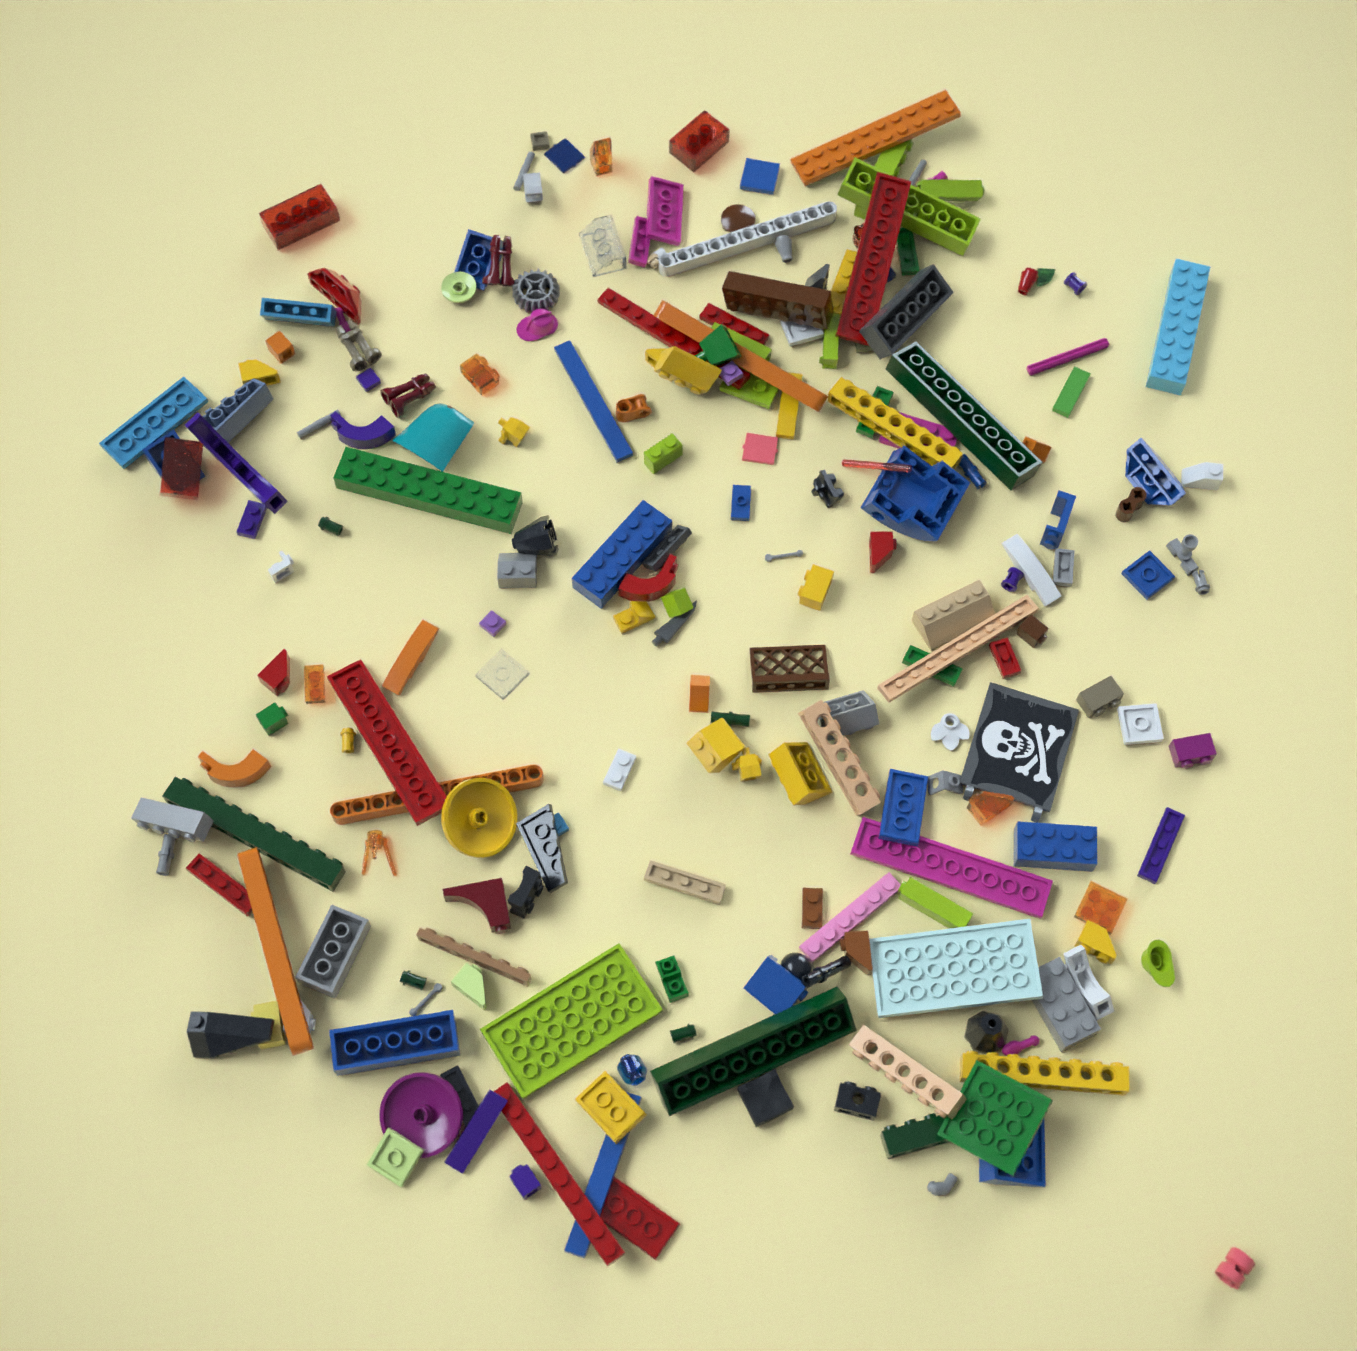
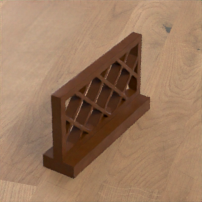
M826 645L751 647L749 649L752 693L829 690L830 677ZM813 651H822V656L816 659L811 653ZM800 652L803 656L797 660L792 654ZM762 653L766 657L760 662L754 658V654ZM775 653H782L784 657L779 661L773 655ZM806 658L814 662L809 668L802 663ZM769 659L776 664L772 669L764 665ZM787 659L795 663L790 669L783 664ZM818 665L824 670V673H815L812 670ZM799 666L805 672L803 674H796L793 670ZM778 667H780L784 671H786V673L783 675H777L774 671ZM759 668L767 672L761 676H756L755 674Z

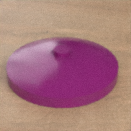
M427 1072L412 1073L395 1081L386 1091L380 1106V1126L383 1135L388 1128L393 1129L424 1149L420 1158H428L446 1150L458 1136L463 1119L462 1104L456 1090L442 1077Z

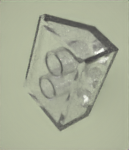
M612 214L595 218L579 232L593 277L627 269L626 255Z

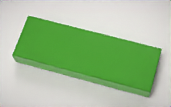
M1074 366L1052 411L1069 418L1091 373Z

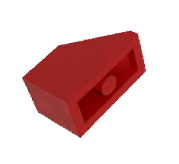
M870 531V573H875L892 557L893 550H896L897 540L893 538V531Z
M283 649L257 675L260 683L276 696L285 692L290 684V657L286 649Z

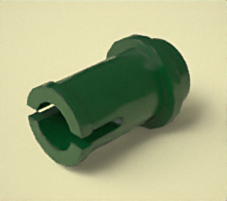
M322 517L318 523V527L321 530L325 529L336 536L342 533L343 525L329 520V517Z
M410 970L403 971L400 978L403 986L407 984L423 991L427 978L410 973Z
M688 1023L685 1027L670 1030L673 1043L688 1038L694 1039L693 1037L697 1036L694 1024L690 1025Z

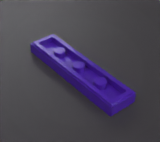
M1166 807L1139 869L1138 877L1153 884L1157 883L1185 817L1184 814Z
M489 1089L444 1163L463 1174L508 1100Z

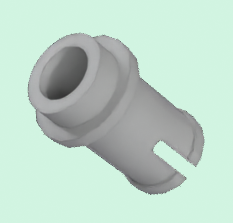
M1199 570V575L1198 571H1194L1192 576L1196 584L1195 591L1199 595L1209 593L1210 584H1207L1204 570Z

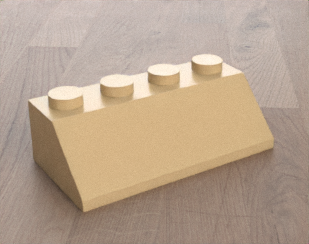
M979 579L915 610L912 622L930 651L993 616L995 612L990 595Z

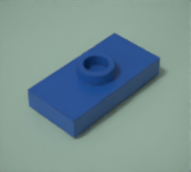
M733 485L731 520L749 521L750 485Z

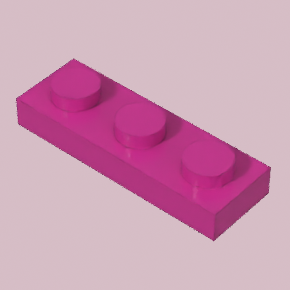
M636 215L628 263L645 268L650 239L646 238L647 218Z

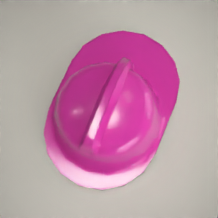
M536 309L530 316L525 317L518 323L516 328L517 335L524 341L540 339L554 333L558 327V321L551 311Z

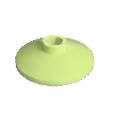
M453 272L443 279L441 291L447 300L454 303H462L474 296L476 282L468 273Z

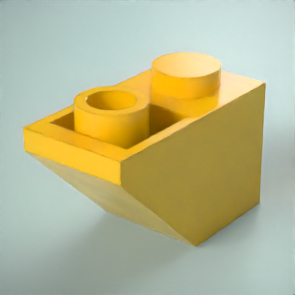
M1087 920L1074 946L1082 945L1086 950V954L1097 957V960L1104 964H1112L1117 955L1107 929Z

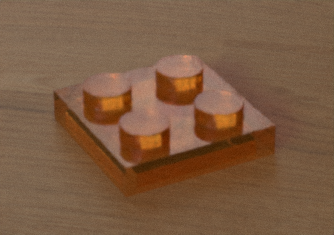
M1090 881L1074 918L1085 923L1087 920H1090L1107 929L1108 934L1111 935L1127 898Z

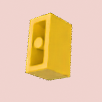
M815 564L812 565L811 570L807 569L804 576L805 585L800 586L797 595L800 597L799 604L821 611L833 580L834 571Z

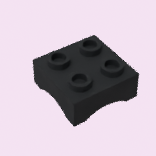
M525 866L519 888L510 894L507 900L512 906L510 912L523 919L532 912L535 897H539L542 893L544 886H542L543 880H541L539 871Z
M775 1069L739 1086L737 1089L756 1128L794 1108Z

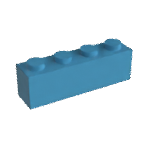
M262 298L260 316L265 320L335 327L337 309L333 305Z

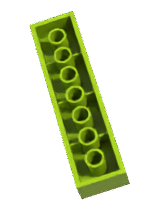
M855 157L837 195L867 210L877 172L888 173ZM911 185L901 227L963 256L981 218Z

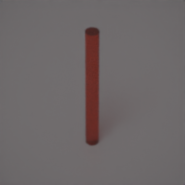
M842 460L843 467L900 472L912 471V465Z

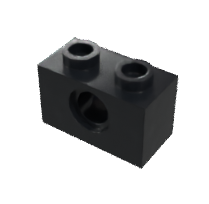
M849 1081L840 1083L834 1111L874 1121L878 1111L881 1092H877L876 1088L865 1086V1089L856 1087V1083ZM855 1095L861 1096L863 1103L855 1104L852 1097Z

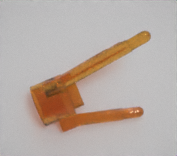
M381 830L367 832L362 875L366 873L369 849L372 850V858L375 860L377 850L381 849L382 846L384 847L393 876L397 875L387 845V838L383 837Z

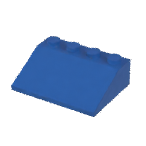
M1043 1119L1014 1176L979 1158V1182L995 1185L1046 1187L1045 1120Z

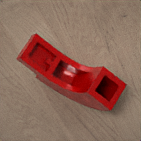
M670 554L660 573L652 578L642 579L626 573L619 586V596L630 601L650 602L666 595L676 583L675 574L679 567L677 556Z

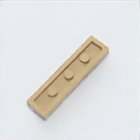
M650 860L644 876V881L719 905L726 887L724 883Z

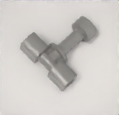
M1192 534L1186 535L1182 543L1176 538L1166 545L1173 557L1177 556L1182 562L1180 566L1187 576L1199 569L1191 557L1192 551L1198 545L1197 537Z

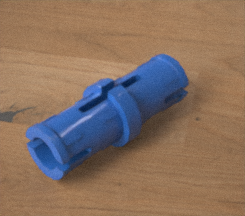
M963 454L959 465L964 470V475L972 481L977 490L980 487H984L987 482L978 472L977 466H974L967 455Z

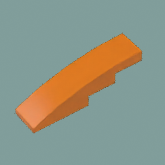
M425 620L420 622L382 684L384 688L397 695H401L408 679L412 678L419 663L423 662L440 628Z

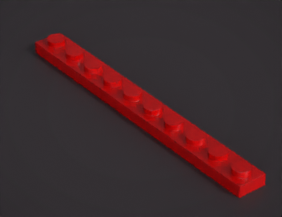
M609 287L597 299L598 304L670 348L676 346L694 356L703 351L699 342L656 318L650 312ZM726 362V363H724V364L718 365V366H716V367L721 368V367H723L724 365L728 364L729 362ZM738 367L743 372V377L731 385L740 390L749 380L750 373Z
M506 1082L494 1091L508 1100L501 1112L606 1266L609 1267L624 1256L625 1252L508 1082Z

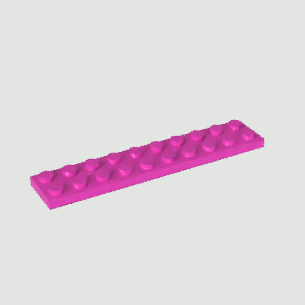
M866 817L862 818L850 855L1039 919L1042 918L1053 880L922 836L919 837L918 847L878 839L881 822Z

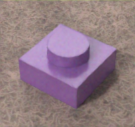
M733 361L720 368L722 371L719 376L728 386L743 377V372Z
M492 610L479 623V626L493 637L506 625V621Z

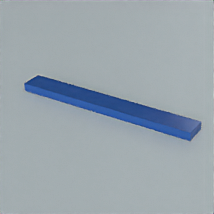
M569 340L555 346V353L615 461L618 463L633 456L629 444L571 341Z
M626 1092L639 1106L642 1097ZM630 1132L617 1144L607 1134L605 1135L585 1191V1196L599 1216L602 1213ZM575 1220L564 1251L585 1259L591 1242Z

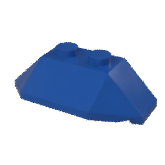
M1143 438L1137 440L1127 449L1125 477L1133 487H1141L1146 491L1147 497L1145 502L1147 504L1172 506L1186 495L1179 480Z

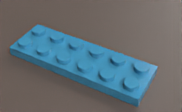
M183 376L103 439L99 445L125 469L143 455L142 449L177 428L206 405L208 399Z

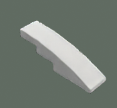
M1018 534L1001 543L1014 567L1024 573V578L1032 591L1035 590L1044 606L1061 597L1060 592L1040 561Z

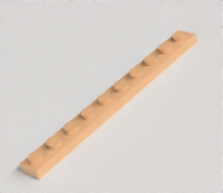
M1025 595L878 685L877 689L890 703L1027 619L1031 614L1037 613L1039 608L1028 595Z

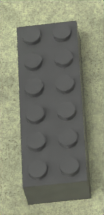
M932 264L921 269L859 332L879 359L888 357L954 292L935 265Z

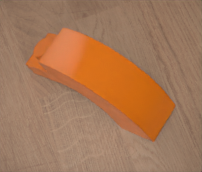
M254 749L244 760L235 765H223L204 751L198 755L201 762L200 766L208 772L207 774L211 781L225 787H242L252 784L271 768L268 759Z

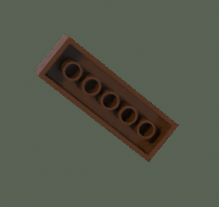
M728 271L722 286L726 308L733 312L739 311L749 315H759L765 318L779 319L783 322L789 321L799 325H809L828 329L834 313L830 290Z

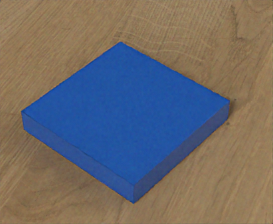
M746 158L740 189L774 195L780 163Z
M1150 550L1121 573L1146 600L1175 578L1174 574Z

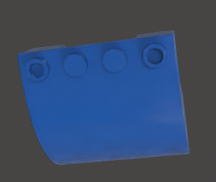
M904 445L892 452L860 508L883 525L900 534L924 541H938L970 482L943 461L930 466Z

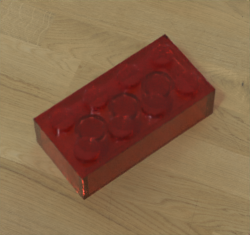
M318 184L259 212L262 226L277 250L340 221L338 209L322 184Z

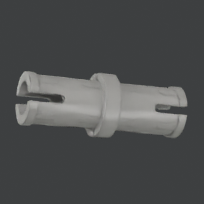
M165 834L161 851L158 852L159 862L156 874L162 876L169 875L171 860L174 859L175 855L173 850L176 838Z

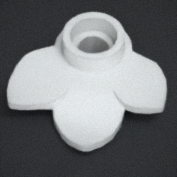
M952 713L945 714L941 721L935 724L931 730V740H942L945 748L950 751L957 747L959 739H969L968 727L960 723L959 718ZM951 721L953 725L949 726L946 722Z

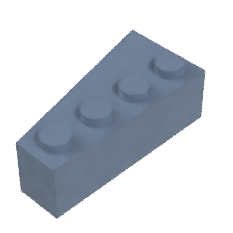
M253 378L235 390V395L222 399L219 406L214 409L211 407L207 409L203 417L229 443L274 399L265 383Z

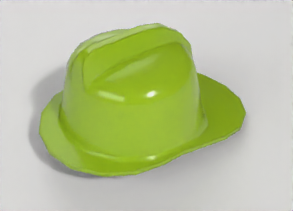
M1159 939L1153 940L1141 956L1142 966L1157 984L1165 988L1170 987L1175 981L1171 950L1164 941Z

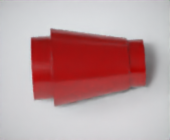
M1027 267L1022 271L1017 290L1018 293L1022 295L1028 294L1038 279V272L1035 269Z

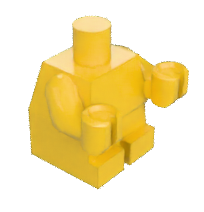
M501 417L498 424L503 428L498 441L504 445L508 439L517 447L526 436L530 427L514 417H510L508 421Z
M746 747L742 751L743 756H739L735 762L731 763L733 771L739 770L740 782L760 779L762 776L760 766H762L761 758L755 755V753L750 754L749 747Z

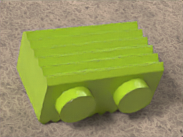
M670 433V435L664 437L656 445L644 451L645 466L652 474L657 473L683 455L682 443L673 433Z

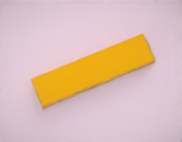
M788 372L802 381V374ZM783 391L776 437L794 440L799 401Z

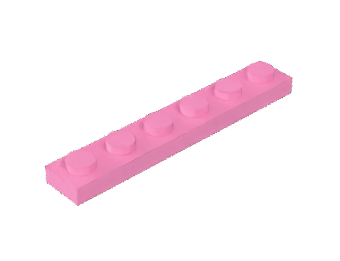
M888 872L802 943L799 949L813 963L843 938L844 932L852 931L899 892L898 889L901 884Z

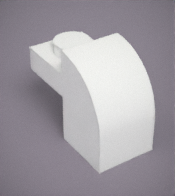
M540 172L523 174L526 202L543 201Z

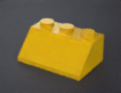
M676 346L661 352L654 372L659 373L661 378L671 379L675 381L674 383L677 386L687 387L692 393L697 395L708 392L722 369Z
M784 742L768 754L772 766L776 769L780 782L784 786L788 798L793 805H805L832 793L808 742Z

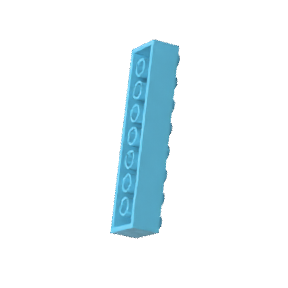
M1175 259L1169 277L1145 387L1181 396L1186 385L1211 266Z

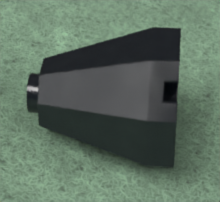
M549 515L542 516L514 534V538H512L513 548L517 549L519 553L557 555L558 545L554 546L557 535L552 520H549Z
M982 1010L968 1019L964 1037L970 1043L973 1051L982 1054L995 1053L1006 1044L1009 1029L999 1014Z

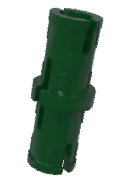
M731 711L729 713L711 712V723L724 718L730 727L732 725L749 727L750 715L735 714Z

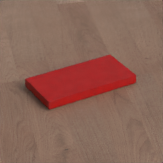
M614 1177L600 1218L607 1226L656 1260L680 1223Z

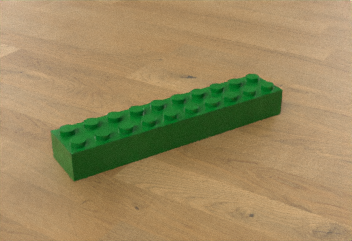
M345 447L333 477L337 489L512 534L523 504L522 493L350 447Z

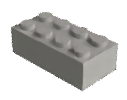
M331 905L295 977L298 983L336 999L371 928L369 920Z
M1058 957L1038 967L1043 999H1035L1032 1002L1060 1052L1097 1035L1101 1028L1061 958Z

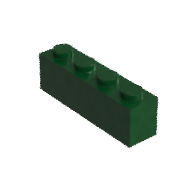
M933 1113L924 1116V1120L916 1122V1119L905 1121L904 1125L896 1127V1124L884 1127L880 1137L887 1159L949 1143V1141L937 1135L945 1119Z

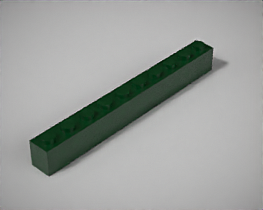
M175 776L162 795L168 804L204 812L214 820L211 827L250 848L257 847L261 854L334 892L346 873L342 866L343 863L338 859L333 858L331 860L325 857L326 854L321 850L316 849L314 851L310 849L306 842L293 840L289 833L285 831L280 833L275 830L276 828L268 822L264 824L258 821L259 818L255 815L243 813L240 807L234 804L231 806L226 804V801L220 796L216 795L213 797L209 795V791L205 788L192 786L193 783L186 778L179 779Z

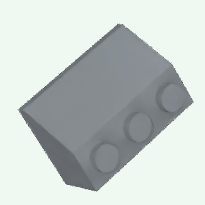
M864 690L825 701L831 709L830 714L833 720L836 719L838 721L842 735H852L856 731L868 730L879 725L876 704ZM818 718V725L824 728V719ZM832 735L827 737L828 741L835 740Z

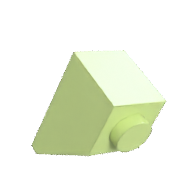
M466 962L452 979V986L481 1009L485 1010L487 1004L484 978L481 974L482 970L475 964L471 966Z

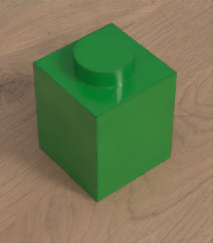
M276 702L255 714L268 736L289 724L286 719L288 716L283 706L278 707Z

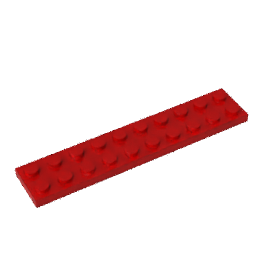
M881 172L876 174L835 337L870 346L859 330L880 310L912 181Z
M360 659L328 675L327 679L416 826L441 814L447 796L363 661Z

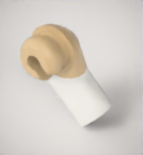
M661 247L652 253L647 260L648 265H651L652 268L658 267L659 257L666 254V251Z

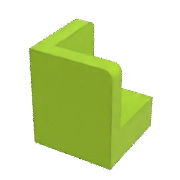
M685 587L661 597L669 618L682 615L693 609Z

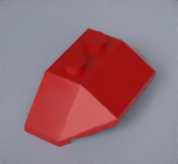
M320 268L307 273L309 283L336 307L342 308L344 313L357 325L361 323L360 290L355 285L352 286L343 275H339L327 268Z

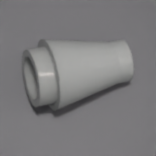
M781 235L775 239V246L782 258V262L788 263L793 260L792 239L788 235Z

